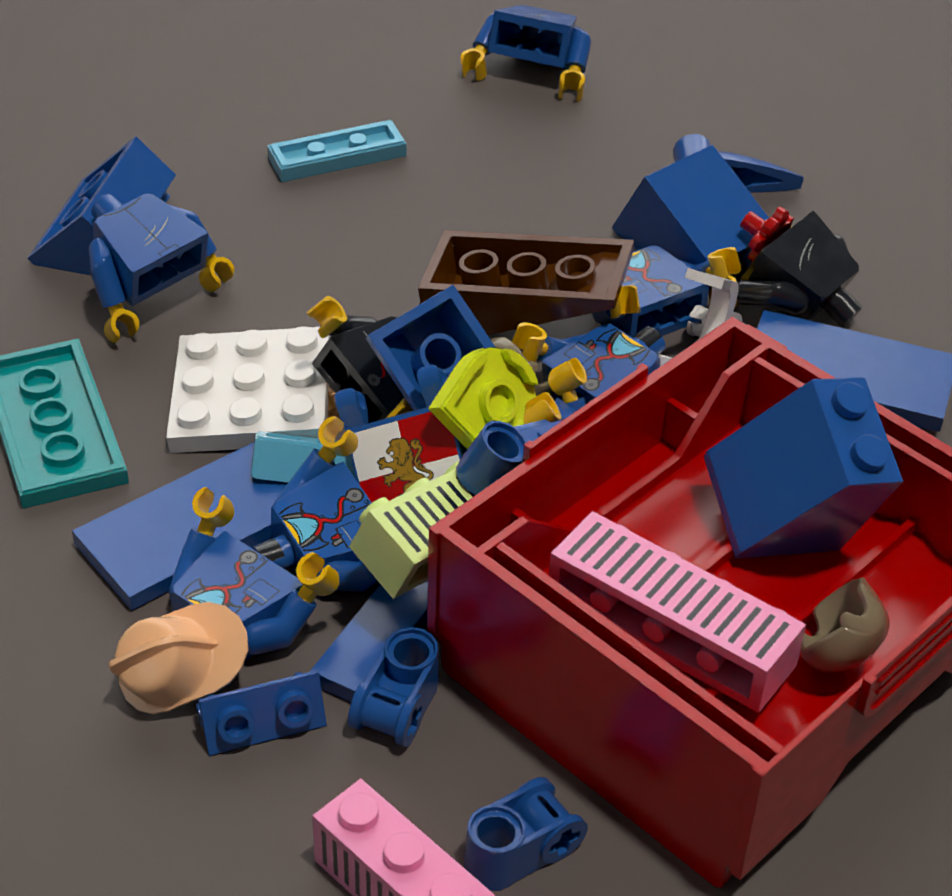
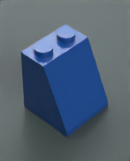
M712 144L645 176L616 219L612 229L622 239L634 240L637 250L651 245L659 246L678 260L694 265L708 261L707 256L716 250L735 247L740 265L744 263L749 268L752 261L748 259V256L752 249L748 244L753 236L740 227L741 221L750 211L763 220L769 219V217Z
M865 377L812 379L710 448L704 455L736 559L840 551L903 483Z

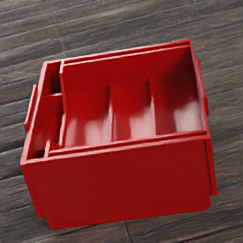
M733 316L648 375L649 367L641 363L634 372L534 441L529 440L523 447V463L429 527L427 632L431 633L436 640L442 643L441 665L447 675L709 883L718 888L722 887L731 878L732 874L741 880L823 802L847 763L944 671L952 674V447L874 401L903 483L840 551L735 558L704 460L705 453L810 380L832 379L835 377L789 351L786 346L753 326L746 325ZM593 511L616 524L626 527L631 532L657 546L677 554L682 559L708 573L730 582L740 590L774 608L785 611L791 617L806 624L804 633L808 636H814L817 632L813 611L818 603L851 580L859 578L866 579L884 604L890 626L886 639L873 657L860 667L847 671L820 672L812 669L802 658V650L800 649L796 668L762 710L757 713L666 662L549 576L550 555Z

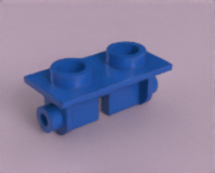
M318 670L307 673L296 672L294 676L218 695L210 694L206 698L198 699L199 703H196L197 716L200 726L204 729L209 756L327 726Z

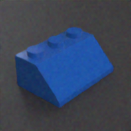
M135 136L80 181L27 259L33 265L91 276L88 247L93 241V223L96 220L91 214L94 203L106 194L113 195L122 205L143 194H153L166 203L170 198V194L166 190L176 174Z
M454 285L402 314L365 338L413 411L427 407L417 379L418 369L429 365H436L438 368L443 369L448 378L457 363L468 353L481 348L495 347ZM460 442L462 454L464 455L467 449Z

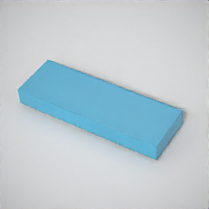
M392 120L267 145L268 159L281 182L407 156V143Z

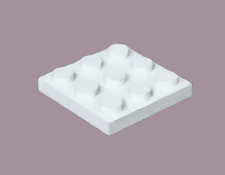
M320 327L181 335L179 338L166 435L169 452L184 453L240 449L255 442V434L259 431L318 438L319 427L328 418L329 385L312 365V362L330 336L321 338L318 334Z

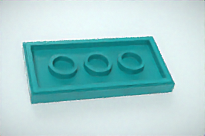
M73 339L0 355V437L22 509L128 484V471L80 340Z

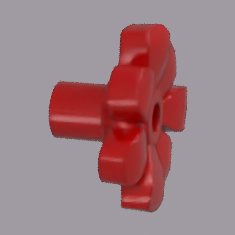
M778 207L774 214L766 220H763L752 211L746 214L741 221L740 227L753 236L748 244L752 249L748 256L749 260L753 262L761 250L791 228L794 218L789 215V211L783 207Z

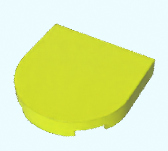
M497 347L477 349L465 355L457 363L428 409L468 450L485 424L491 421L506 422L514 427L523 425L525 405L529 400L536 397L534 385H538V380L530 364L514 350Z

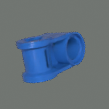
M409 627L402 628L391 634L370 672L362 679L354 693L348 713L349 727L361 730L366 726L394 736L396 744L408 747L412 743L419 730L423 715L437 693L439 685L438 645L431 633L421 628Z
M537 777L522 785L515 792L490 805L479 808L471 815L467 824L464 868L490 891H500L509 888L514 882L543 866L560 861L571 854L585 838L588 825L581 816L570 814L555 797V786L546 777Z

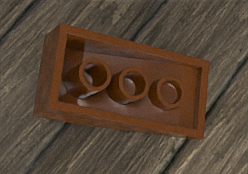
M444 230L418 286L420 304L454 285L487 335L515 330L523 322L539 325L614 309L635 249L634 240Z

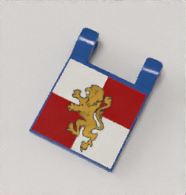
M436 365L425 366L417 371L419 387L427 406L425 408L368 423L367 404L365 396L361 392L348 388L335 394L336 407L341 420L344 422L345 432L351 430L358 438V447L351 454L356 480L372 503L383 497L390 501L402 495L419 479L426 477L431 481L442 476L454 463L463 457L460 441L428 409L447 380L446 373Z

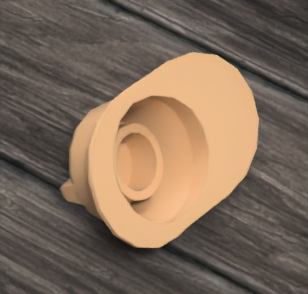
M211 602L189 605L161 617L139 620L129 627L118 642L115 658L108 662L111 673L119 677V685L125 699L138 711L150 714L171 711L179 706L213 694L232 682L243 668L248 653L247 630L240 617L225 605Z

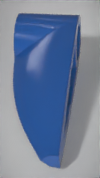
M688 134L681 137L673 148L674 162L710 146L709 140L699 134ZM718 151L750 193L801 189L804 177L798 173L753 157Z

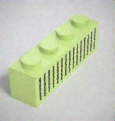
M459 461L454 463L442 476L430 481L426 477L419 479L402 495L390 501L386 497L374 501L359 517L361 526L349 547L393 599L428 581L429 527L475 496L459 481L456 472V466Z

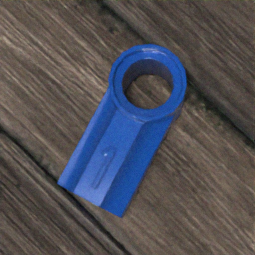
M543 419L515 427L502 421H491L485 424L456 466L460 483L468 491L477 495L523 463V447L525 443L529 440L534 441L560 423V421L551 423Z

